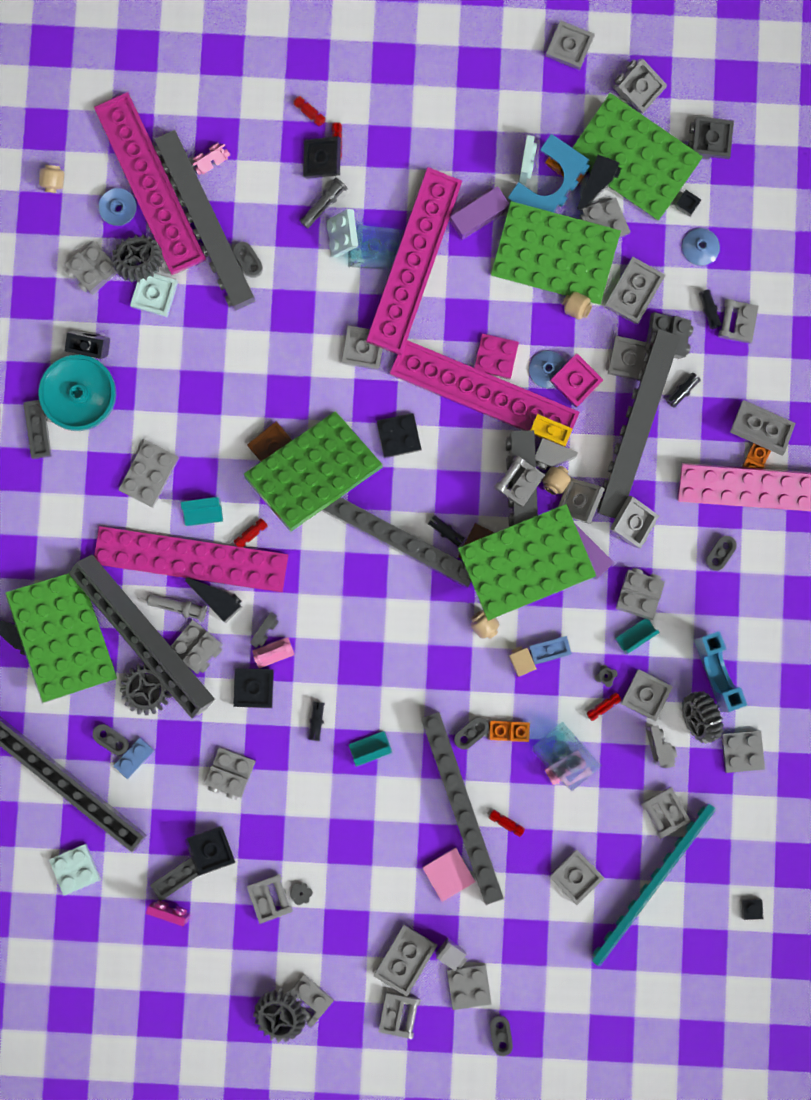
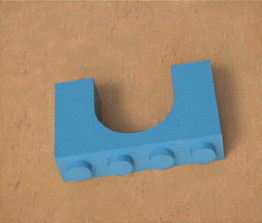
M551 134L540 150L562 167L564 172L562 186L551 195L541 196L518 182L508 199L512 202L555 213L559 206L563 207L568 199L566 195L570 190L574 191L579 183L577 181L578 177L581 174L584 175L590 165H588V158Z
M720 631L694 639L720 711L731 712L748 706L741 687H736L733 684L725 667L722 651L727 649Z

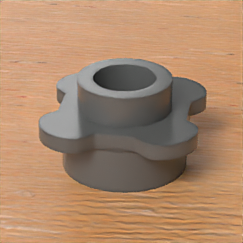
M601 665L600 672L595 676L596 682L604 683L606 687H611L613 685L612 681L618 673L616 670L609 669L607 665Z

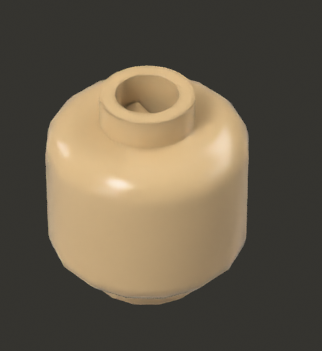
M45 165V168L40 169L39 185L45 188V192L56 193L57 189L63 188L64 171L60 170L59 166Z
M578 292L567 295L563 301L565 306L564 312L577 320L587 318L591 312L592 304L590 298Z
M563 466L550 467L543 477V488L553 495L563 493L571 481L568 475L569 471Z
M480 610L471 618V627L480 638L488 637L491 639L497 635L499 621L496 618L487 621L483 610Z

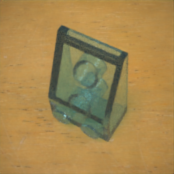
M356 225L358 247L348 252V267L365 269L392 268L405 230Z
M563 721L533 746V752L571 791L575 790L601 767V764Z

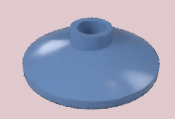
M114 188L107 191L101 197L99 213L103 220L110 225H125L133 219L136 213V201L127 190ZM118 206L122 207V210L120 212L116 211V208Z
M702 228L695 229L685 236L682 243V251L690 263L704 266L712 263L717 258L720 251V243L713 232ZM699 243H704L705 248H701Z
M540 352L531 360L529 366L530 377L535 384L542 388H554L555 386L549 380L566 362L556 352ZM550 365L552 370L547 371L545 366Z

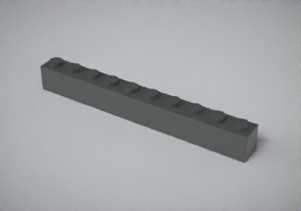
M173 130L155 138L157 145L154 148L158 157L162 156L165 161L162 165L166 174L170 172L172 176L170 182L173 189L179 190L180 195L177 197L181 206L186 205L188 212L185 214L189 222H194L196 229H193L197 239H202L204 243L201 248L205 256H210L212 260L209 265L213 273L217 272L220 279H217L221 290L225 289L228 294L225 296L229 307L233 306L236 311L256 302L176 131Z
M660 329L656 333H652L649 344H652L650 352L647 351L643 362L646 365L644 370H640L637 379L640 381L638 388H634L631 399H634L632 407H628L625 415L628 418L627 424L622 425L619 434L622 436L620 443H616L613 454H616L614 462H610L607 471L610 472L608 480H604L602 486L604 494L597 507L599 514L616 519L630 494L681 337L679 335Z
M341 497L322 510L326 514L466 588L471 583L462 561Z
M90 555L76 562L69 572L70 576L190 718L193 719L205 711L215 698L97 559Z
M440 712L423 717L421 720L484 903L488 905L502 900L504 897Z
M0 716V746L131 853L136 851L147 837V834Z

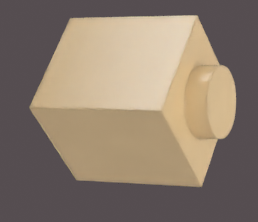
M520 646L511 650L512 655H509L517 677L536 670L528 648L523 649Z

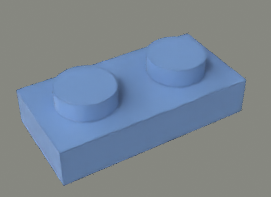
M567 636L529 646L535 665L572 655Z
M140 737L115 763L114 767L126 779H129L155 750Z

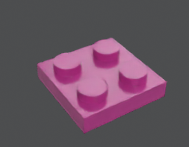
M482 334L475 368L492 376L511 380L519 342Z
M576 353L549 381L575 407H578L603 379Z
M160 900L151 903L146 911L148 915L180 926H184L189 921L191 915L186 913L187 909L176 906L174 909L168 907L167 902Z

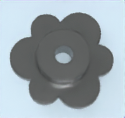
M306 883L301 885L294 884L290 897L294 899L296 905H302L303 902L308 903L310 901L309 897L312 896L313 891L311 888H307Z

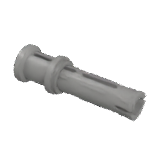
M150 594L148 599V606L182 614L184 618L192 617L203 622L206 617L207 605L199 606L192 604L191 601L180 602Z

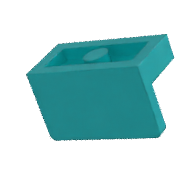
M219 497L181 502V510L184 512L186 526L223 522L221 499Z
M645 618L616 637L615 640L626 655L660 632L654 628L649 619Z
M384 731L349 744L356 767L393 753Z

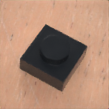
M685 190L675 207L691 217L702 199Z
M741 899L743 920L763 919L762 899Z

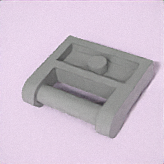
M725 299L723 324L718 337L751 344L759 305ZM734 308L738 310L734 333H731L729 328Z
M516 455L513 459V464L500 483L497 482L494 488L523 507L545 474ZM521 466L525 470L510 491L506 486Z
M672 787L641 803L643 810L646 809L657 828V834L660 839L691 822ZM658 803L670 824L669 827H664L652 805Z
M280 874L247 886L259 924L293 912L292 906L288 904L280 881L282 880ZM270 884H274L282 907L280 910H276L268 887Z
M305 974L290 990L291 996L297 994L316 1012L313 1016L306 1010L304 1012L307 1014L305 1021L310 1028L313 1027L334 1001L333 998Z
M386 992L378 1032L413 1039V1026L417 1006L420 1005L421 999ZM404 1003H407L410 1006L405 1030H401L399 1027Z

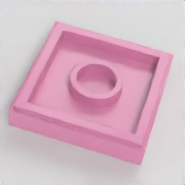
M456 848L422 867L442 902L475 883L473 876Z

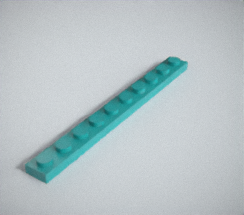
M708 804L707 807L702 806L697 813L699 817L696 822H690L686 828L687 834L684 838L681 836L674 844L675 850L672 854L668 852L662 860L664 862L663 866L660 869L656 868L652 873V881L649 885L646 883L639 891L640 897L637 901L635 899L631 901L627 907L629 909L628 913L625 916L621 915L615 923L617 925L616 929L613 932L610 930L605 936V944L602 948L598 946L593 952V963L597 966L602 965L716 812L715 807L711 804Z

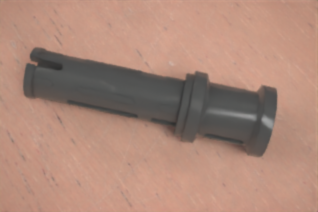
M335 177L331 186L323 190L322 197L299 221L309 229L331 203H335L337 197L348 189L347 186Z

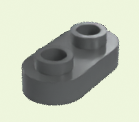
M247 242L237 243L233 253L246 275L252 278L261 275L263 271L262 263L250 244ZM242 250L247 251L244 256L240 255V252ZM252 266L257 267L255 271L250 270Z
M723 536L716 542L706 558V565L710 570L719 571L727 564L737 548V543L733 537ZM723 543H728L729 548L724 549ZM713 558H716L718 560L717 565H714L712 563Z
M271 612L252 638L251 645L256 648L259 645L261 647L268 639L266 636L270 629L273 631L279 623L277 620L278 615Z
M483 718L473 719L455 735L454 741L456 746L460 749H469L487 734L489 730L488 722ZM480 723L482 725L481 731L475 729L476 724ZM462 736H466L468 738V741L466 743H462L460 741V738Z
M102 724L94 729V740L111 753L122 755L129 749L127 738L110 726ZM103 730L107 732V736L105 738L101 737V732ZM119 741L123 744L121 749H118L116 746Z
M496 1015L490 1021L493 1049L497 1055L507 1056L513 1049L510 1024L505 1016ZM502 1022L503 1027L497 1028L496 1023ZM505 1042L506 1046L504 1048H500L499 1043Z

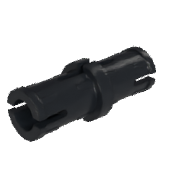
M708 289L704 290L703 293L700 292L699 296L704 308L702 311L703 314H706L710 329L722 326L717 313L718 307L714 304L711 290Z
M692 372L682 384L677 386V390L667 398L668 404L675 399L670 406L676 408L684 397H688L691 394L690 391L701 381L699 377L695 378L697 376L695 373Z
M434 515L432 519L438 524L430 520L428 525L441 533V537H446L456 547H459L461 543L455 538L463 542L465 537L452 529V525H447Z
M313 702L311 719H309L310 730L308 740L320 741L321 726L324 724L322 718L325 703Z

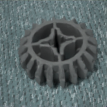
M144 234L141 237L135 235L134 238L128 236L126 241L121 240V245L116 244V250H113L112 256L114 270H116L119 277H122L125 281L129 279L131 283L134 280L140 282L141 279L147 281L149 276L154 277V272H159V267H162L163 261L161 247H159L156 240H153L150 236L146 238Z
M145 663L143 669L140 664L136 665L137 671L130 668L129 670L132 675H124L128 681H121V684L126 685V688H120V692H126V695H122L121 699L128 698L124 705L129 706L132 704L130 711L138 708V715L142 713L143 709L145 715H149V709L152 714H156L155 707L162 711L161 703L168 705L165 697L171 698L172 695L166 694L167 689L160 681L151 684L147 680L144 673H153ZM139 676V687L131 691L134 680ZM144 685L153 687L148 695L146 692H139L142 691ZM161 687L160 697L154 703L153 693ZM139 695L144 696L145 700L148 702V705L144 706L139 704L134 699V697Z
M695 691L687 695L682 702V711L684 712L683 717L688 729L691 731V735L695 736V739L701 743L714 742L722 736L724 727L722 723L723 718L720 715L721 711L717 708L718 705L704 691Z
M273 989L271 992L267 991L259 998L258 1003L255 1005L253 1016L256 1017L254 1024H259L258 1031L263 1030L264 1036L268 1034L270 1041L274 1038L277 1039V1042H280L282 1039L285 1042L289 1041V1039L293 1040L302 1032V1028L306 1024L307 1014L304 1013L306 1007L301 1006L302 1000L297 1001V994L291 996L290 990L284 993L283 989H279L278 992L276 989Z

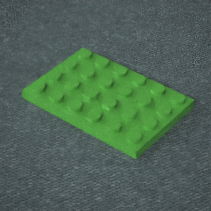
M609 93L573 146L574 150L589 159L588 165L590 167L587 171L590 174L598 154L620 162L619 167L622 170L619 178H615L609 187L658 221L703 158L702 155L611 93Z
M511 201L491 276L565 296L578 292L590 298L591 303L600 305L621 230Z
M335 411L245 472L244 478L287 529L292 532L382 469L383 464Z
M567 504L458 548L487 621L597 576Z
M69 573L5 593L42 704L117 679L91 600Z

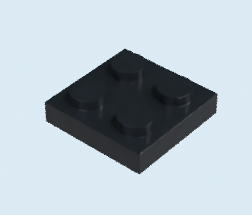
M335 136L304 140L303 177L311 179L339 176L341 138Z
M414 413L377 420L384 459L422 451Z
M235 668L233 707L273 708L274 669Z
M222 826L185 839L198 877L236 863Z

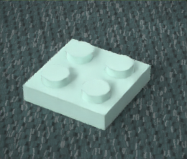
M527 135L519 177V183L525 185L527 178L531 179L537 143H534L535 136Z
M346 209L327 220L331 257H339L358 247L353 209Z
M154 274V277H147V281L141 279L140 282H137L130 306L168 317L178 280Z
M87 844L49 859L63 896L101 880Z

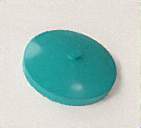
M70 355L57 360L45 371L39 385V401L46 416L57 426L69 431H86L100 425L112 412L116 401V385L111 373L98 360L84 355Z

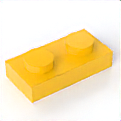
M537 414L531 430H534V435L564 447L573 429Z

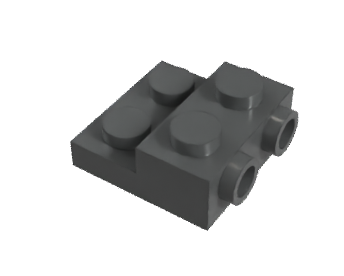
M696 116L694 123L691 122L689 134H693L692 141L689 140L688 146L702 155V159L709 160L710 157L729 159L731 156L734 120Z
M655 312L651 313L645 351L650 352L652 344H649L652 333H656L660 329L681 336L674 358L686 357L691 348L688 340L694 329L691 325L692 320L678 316L670 317Z

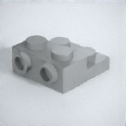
M643 58L636 61L635 59L632 60L626 67L628 71L625 74H620L614 80L616 84L613 87L640 114L644 113L667 87V84Z
M617 198L602 204L599 202L581 211L580 220L621 230L619 238L630 234Z
M95 242L91 243L83 252H78L64 264L67 267L65 272L72 279L76 277L80 281L79 287L85 293L89 291L92 295L117 274L113 268L112 260Z
M628 496L610 529L631 546L641 549L650 531L656 525L659 515L634 497Z
M632 568V571L628 570L624 577L616 609L653 620L665 581L661 580V577L656 574L644 575L643 571L637 568Z
M192 620L171 645V648L191 670L199 674L207 670L210 666L208 662L212 657L216 658L222 652L221 646L223 644L196 621Z
M647 726L646 731L654 764L664 769L674 767L675 758L677 757L675 746H672L671 743L662 742V740H665L663 729H659V726Z
M219 747L205 785L212 792L219 793V790L226 792V797L234 800H237V797L242 798L256 761Z

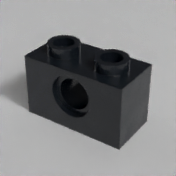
M73 330L67 332L64 351L102 359L108 356L111 338Z

